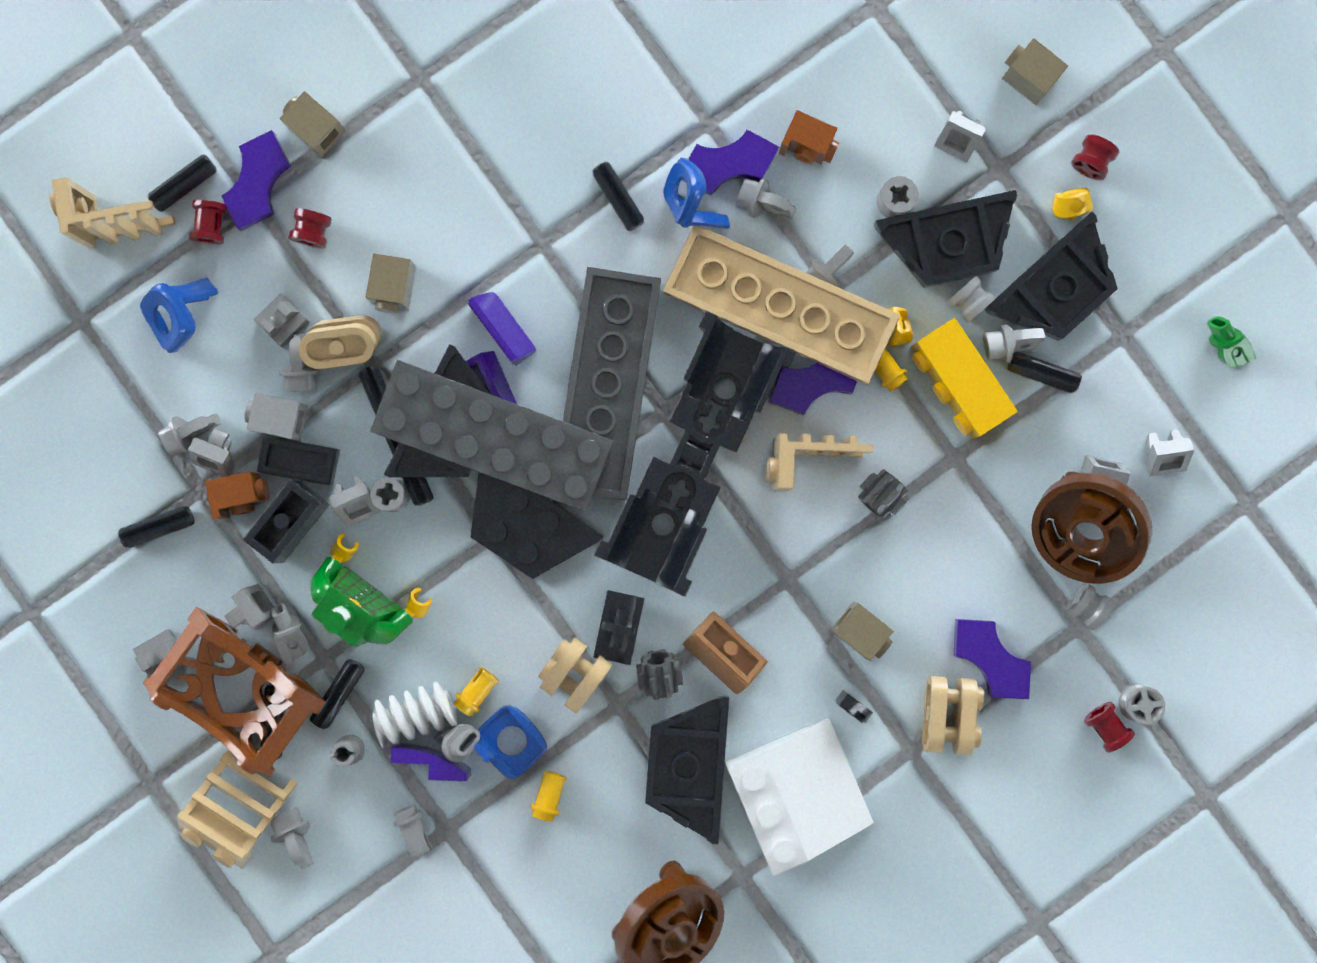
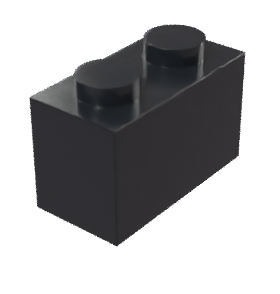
M290 479L242 540L272 564L284 563L329 507L330 503L302 481Z

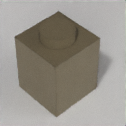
M1033 38L1025 49L1018 45L1004 63L1010 68L1002 79L1034 105H1037L1068 68V65Z
M305 91L299 97H293L285 105L283 115L279 118L295 136L321 158L346 131L331 113Z
M373 253L365 298L372 304H375V310L391 314H397L398 308L409 310L416 271L415 264L411 259Z
M854 601L830 630L869 661L874 656L879 659L885 654L892 644V640L889 637L894 632L866 608Z

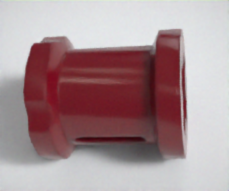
M193 200L192 207L195 209L194 229L189 233V239L206 244H223L224 237L220 233L222 214L226 213V205L216 201Z
M1106 702L1096 707L1084 719L1085 724L1092 726L1103 740V748L1108 753L1125 746L1135 736L1132 728H1126L1115 713L1116 706L1113 702Z

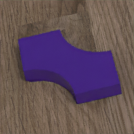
M747 129L737 141L725 147L709 148L696 144L688 159L702 171L706 180L705 193L712 196L722 184L733 179L748 178L760 182L776 156L779 146Z
M273 130L239 146L242 155L241 173L234 186L221 195L237 229L240 231L274 215L271 204L273 186L278 177L291 167Z
M818 363L802 369L782 368L769 403L804 416L811 403L822 395L834 392L852 394L857 381Z
M955 619L953 656L966 659L979 668L985 677L988 695L997 698L1029 699L1031 661L1014 657L1002 646L997 636L996 622Z

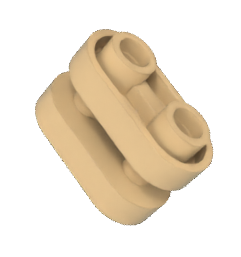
M366 315L322 320L315 323L301 339L298 347L299 356L307 366L314 369L361 364L371 358L380 344L382 329L374 318Z
M576 637L571 643L564 639L538 675L543 680L540 688L552 696L558 687L570 695L564 706L575 714L581 709L613 665L602 656H599L594 664L583 658L581 655L587 648V645ZM571 669L583 676L580 683L567 675Z
M928 676L925 687L922 744L925 752L941 753L944 742H952L954 754L972 755L974 748L980 747L981 727L976 724L977 710H982L984 704V691L982 687H978L975 679L959 678L955 689H948L946 677ZM947 704H954L953 727H946Z

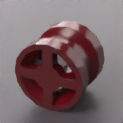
M1093 134L1087 135L1082 142L1083 150L1074 156L1071 165L1080 174L1090 179L1104 180L1108 174L1107 166L1110 162L1116 160L1119 155V149L1106 138Z
M296 208L293 215L296 220L295 228L289 232L288 239L314 248H326L327 239L324 235L326 229L331 226L332 218L316 211Z

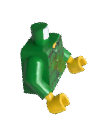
M345 533L340 534L330 549L332 557H326L310 581L312 600L317 604L311 614L324 625L328 632L337 634L352 646L357 647L368 642L389 644L413 623V617L422 618L427 614L432 598L425 603L416 601L422 591L421 588H416L411 592L406 609L403 610L346 566L342 568L341 563L348 562L358 549L359 543L356 542L352 549H347L341 544Z

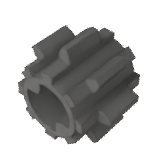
M884 469L878 475L871 473L860 485L863 491L858 498L881 519H885L888 514L896 515L907 503L903 497L909 491L896 477Z
M665 649L649 651L646 656L641 657V664L636 665L639 690H644L645 695L653 697L654 700L671 698L673 693L678 692V685H683L680 659H675L674 654L666 652Z

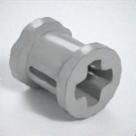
M383 477L377 480L370 491L372 503L383 511L398 512L403 507H406L410 500L405 483L391 477ZM393 488V491L398 492V499L390 500L388 505V499L383 497V492Z

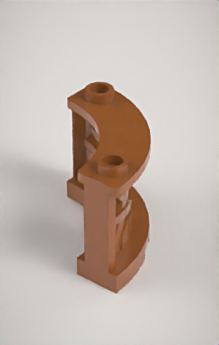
M196 607L187 619L190 622L151 677L147 676L143 684L150 693L149 699L161 709H174L212 734L237 758V765L250 774H255L258 771L271 776L275 771L273 764L311 712L318 714L326 701L300 675L295 674L294 676L286 672V669L280 666L283 661L266 648L256 643L252 649L247 644V640L244 638L239 639L236 635L238 631L236 628L232 629L229 624ZM202 637L197 659L185 657L197 639ZM225 653L232 654L235 659V663L231 668L214 665V661L225 663L223 660ZM179 664L197 669V674H186L176 678L185 680L188 683V690L186 692L177 691L166 684ZM249 667L253 668L256 673L252 682V694L259 710L243 713L223 712L215 689L214 675L233 676L246 671ZM265 683H271L275 688L273 695L266 696L272 703L270 705L267 703L262 691ZM201 696L204 706L194 701V699ZM288 709L286 714L279 722L277 716ZM267 721L273 732L260 750H258L252 744V736L256 733L260 736L261 741H264L267 730L263 722ZM243 726L241 733L233 728Z

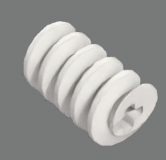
M437 681L433 682V694L430 695L423 686H420L418 699H414L407 690L404 691V701L399 704L394 695L389 696L388 708H384L379 699L375 700L373 721L376 735L382 748L386 747L387 738L392 744H399L402 733L408 740L414 739L416 727L422 735L430 733L431 723L437 731L444 730L445 718L452 726L457 725V716L451 695L448 690H443Z

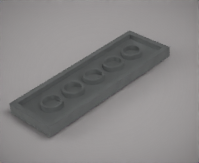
M587 267L563 422L613 440L593 495L627 501L661 278Z
M397 360L370 432L586 512L613 440L400 360Z

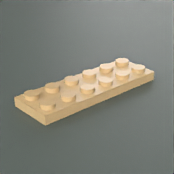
M693 226L663 289V293L700 311H708L729 324L778 346L787 347L798 355L867 386L900 318L898 313L701 226Z

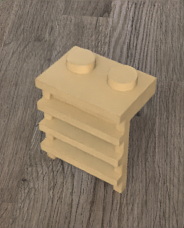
M67 177L51 180L53 193L50 194V204L54 214L58 216L61 233L89 249L96 248V240L103 239L110 244L119 243L118 236L126 235L132 240L141 239L140 231L147 230L151 234L158 236L163 235L161 227L176 225L175 217L173 216L157 219L147 212L154 210L151 200L98 210L95 195Z
M779 433L773 439V458L770 457L769 460H766L765 481L772 482V491H789L794 488L795 455L863 457V453L873 452V445L858 444V436H849L840 441V443H834V435H826L818 440V442H811V434H803L795 442L787 441L788 433Z
M228 750L222 755L220 762L214 770L210 771L207 775L205 782L199 790L193 794L192 799L184 810H181L178 814L177 821L178 828L182 830L180 836L185 841L197 848L204 844L215 851L212 857L228 868L235 864L243 869L251 857L252 847L294 790L297 782L290 779L282 790L257 773L250 774L237 765L236 759L233 758L234 754ZM228 767L275 797L276 800L270 809L220 778L219 776L224 769ZM214 786L261 816L262 820L257 827H252L205 797L210 788Z

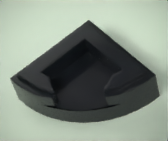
M844 690L835 700L837 705L861 723H866L873 714L871 710Z

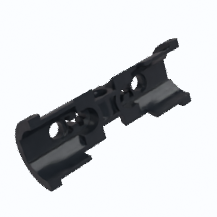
M705 311L699 324V329L704 334L683 378L687 384L669 421L673 425L685 430L670 464L656 457L652 458L636 495L630 493L609 542L600 540L594 554L598 558L631 571L684 597L692 583L691 580L686 578L687 573L707 532V528L703 526L721 488L704 480L720 446L737 453L754 413H761L780 369L790 368L796 354L795 351L787 347L763 344L733 330V328L723 323L718 316L708 311ZM727 378L735 384L736 392L733 397L721 399L715 394L714 385L719 379ZM708 398L719 406L729 407L727 413H724L721 409L719 410L715 421L720 424L719 429L712 428L709 433L702 430L704 424L699 421L701 416L707 417L713 405L705 404ZM679 480H683L686 482L685 489L689 491V495L687 498L681 496L678 499L675 507L683 508L681 515L678 516L672 509L659 507L662 499L669 503L672 497V491L668 489L669 484H677ZM665 513L672 517L674 528L668 535L655 533L652 528V521L656 515Z

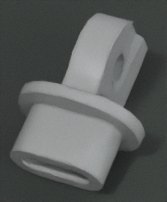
M745 179L736 200V207L749 210V215L753 218L760 216L764 210L793 218L796 207L790 204V200L769 192L768 180L761 179L759 183Z
M845 244L825 265L817 258H813L811 260L813 266L806 273L836 287H841L840 281L834 274L854 255V252Z
M1001 325L998 331L983 333V344L988 360L1002 359L1004 363H1010L1014 352L1031 353L1037 350V347L1046 337L1043 328L1013 331L1010 326Z
M306 334L293 335V339L289 343L291 365L279 370V375L285 377L286 392L315 391V375L320 373V369L307 366L301 360L298 352L299 343Z
M212 414L208 417L201 416L189 422L175 416L169 420V426L159 431V436L171 457L182 452L189 454L188 448L194 437L197 438L222 423L218 414Z
M279 604L271 609V614L275 621L272 626L273 638L276 649L283 663L287 666L306 653L308 640L304 631L299 628L301 625L299 618L294 615L290 616L286 605Z
M459 724L453 728H444V730L437 733L434 739L438 743H442V752L448 760L460 762L473 753L475 745L480 740V733L471 725Z
M297 807L275 816L270 822L274 831L271 841L273 843L285 842L287 852L295 865H299L302 869L313 865V859L303 837L310 828L309 821L302 820Z

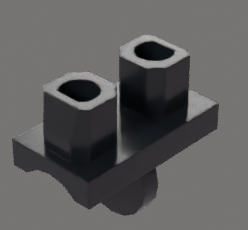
M607 590L593 658L598 659L599 656H602L608 661L631 665L645 598Z

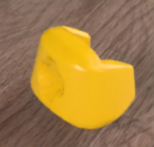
M1087 188L1073 189L1054 195L1052 211L1057 218H1068V220L1073 221L1076 219V216L1088 214L1093 210L1090 191Z
M899 307L889 308V310L900 314V318L888 341V345L894 347L910 343L913 339L911 323L907 318L906 309Z

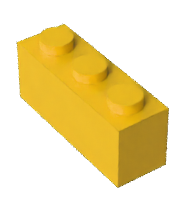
M955 317L911 346L914 351L911 357L915 365L922 373L928 372L935 383L932 386L935 395L944 405L948 403L956 414L953 417L954 423L963 435L969 434L972 439L978 438L1018 412Z

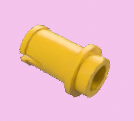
M885 348L875 372L883 382L881 387L887 388L889 392H892L909 379L905 375L907 370L905 368L901 369Z
M480 666L463 691L455 693L457 698L453 704L469 717L474 712L479 713L481 711L479 708L480 704L494 686L499 683V680Z
M543 770V777L536 801L530 805L533 809V817L553 822L555 815L560 814L557 807L567 777Z

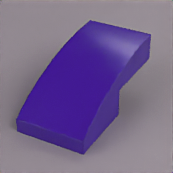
M399 743L391 747L390 763L429 764L428 780L467 782L471 777V768L462 761L452 762L448 760L443 752L409 743Z

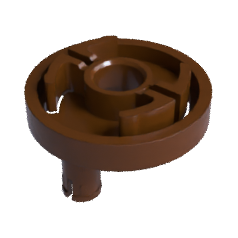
M1067 472L1066 476L1063 475L1059 481L1055 482L1045 491L1034 511L1031 529L1037 550L1052 568L1076 581L1102 584L1114 582L1128 576L1142 563L1151 542L1152 521L1147 507L1131 488L1114 478L1093 473ZM1128 509H1130V511H1131L1132 514L1134 515V518H1135V520H1136V524H1137V525H1135L1134 520H1133V517H1132V515L1130 514V512H1129ZM1048 518L1054 519L1055 528H1056V530H1057V532H1058V535H1059L1061 538H1063L1062 540L1058 538V536H1057V534H1056V532H1055V530H1054V527H1053V522H1052V520H1047ZM1085 522L1092 523L1101 529L1104 538L1098 540L1088 539L1080 534L1076 526ZM1078 555H1081L1090 560L1100 561V564L1098 565V562L1086 560L1084 558L1079 557Z
M675 860L669 861L660 870L659 877L661 880L649 886L635 898L623 914L620 922L612 930L611 936L615 941L616 955L621 963H700L713 948L720 935L724 922V906L720 896L703 878L687 874L679 862Z

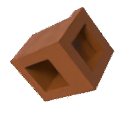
M796 110L778 154L785 156L789 150L794 152L793 156L806 164L812 165L816 162L822 165L823 161L831 163L840 143L833 140L838 128Z
M245 472L205 481L211 514L214 519L230 518L229 510H231L232 516L255 512L254 505L266 503L265 501H268L270 498L267 482L264 478L261 479L260 473Z

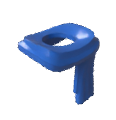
M680 158L672 166L663 189L664 199L673 214L675 222L681 225L682 228L708 226L729 229L730 223L727 215L716 214V212L696 211L706 192V180L697 165L687 158ZM683 178L687 183L685 200L678 194L679 184Z
M204 278L179 286L159 283L148 291L140 303V309L164 350L168 353L177 352L195 332V321L185 304L206 301L209 297L217 295L218 290L208 278ZM160 305L167 310L170 316V332L162 315L157 310Z
M511 705L498 709L479 727L480 740L474 747L483 758V761H490L508 779H516L521 776L547 750L546 741L538 728L522 711ZM506 727H518L526 735V747L518 755H506L498 747V734Z

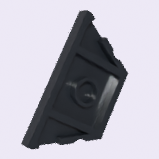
M1012 190L876 220L874 227L923 288L997 272L1000 268L1004 240L1008 235L1009 220L1013 204L1016 202L1017 192Z
M1093 211L1089 213L984 310L988 314L1027 329L1043 328L1045 336L1058 341L1064 339L1118 289L1114 274L1108 267L1109 257L1105 244L1101 245L1098 235L1096 214Z
M449 344L435 374L490 394L455 346ZM399 443L383 475L387 477H469L473 469Z
M479 472L470 537L530 578L535 579L553 567L600 542L604 537L545 496Z
M724 695L651 725L645 803L657 811L672 817L674 821L685 828L688 827L705 837L712 844L719 843L729 696Z

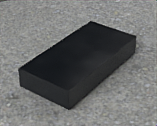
M264 435L256 472L333 486L340 450Z

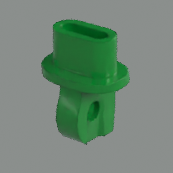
M1216 316L1207 322L1212 333L1209 336V342L1217 348L1218 357L1222 363L1237 368L1256 359L1249 340L1240 330L1232 327L1229 320Z

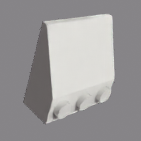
M829 718L725 762L773 876L811 860L874 823Z

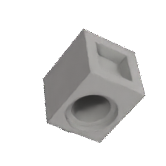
M255 393L253 401L250 400L245 410L244 419L248 423L247 430L300 442L308 405Z

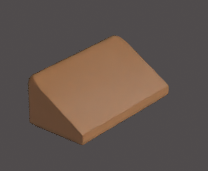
M714 611L705 618L683 643L689 652L735 694H739L746 689L768 662Z

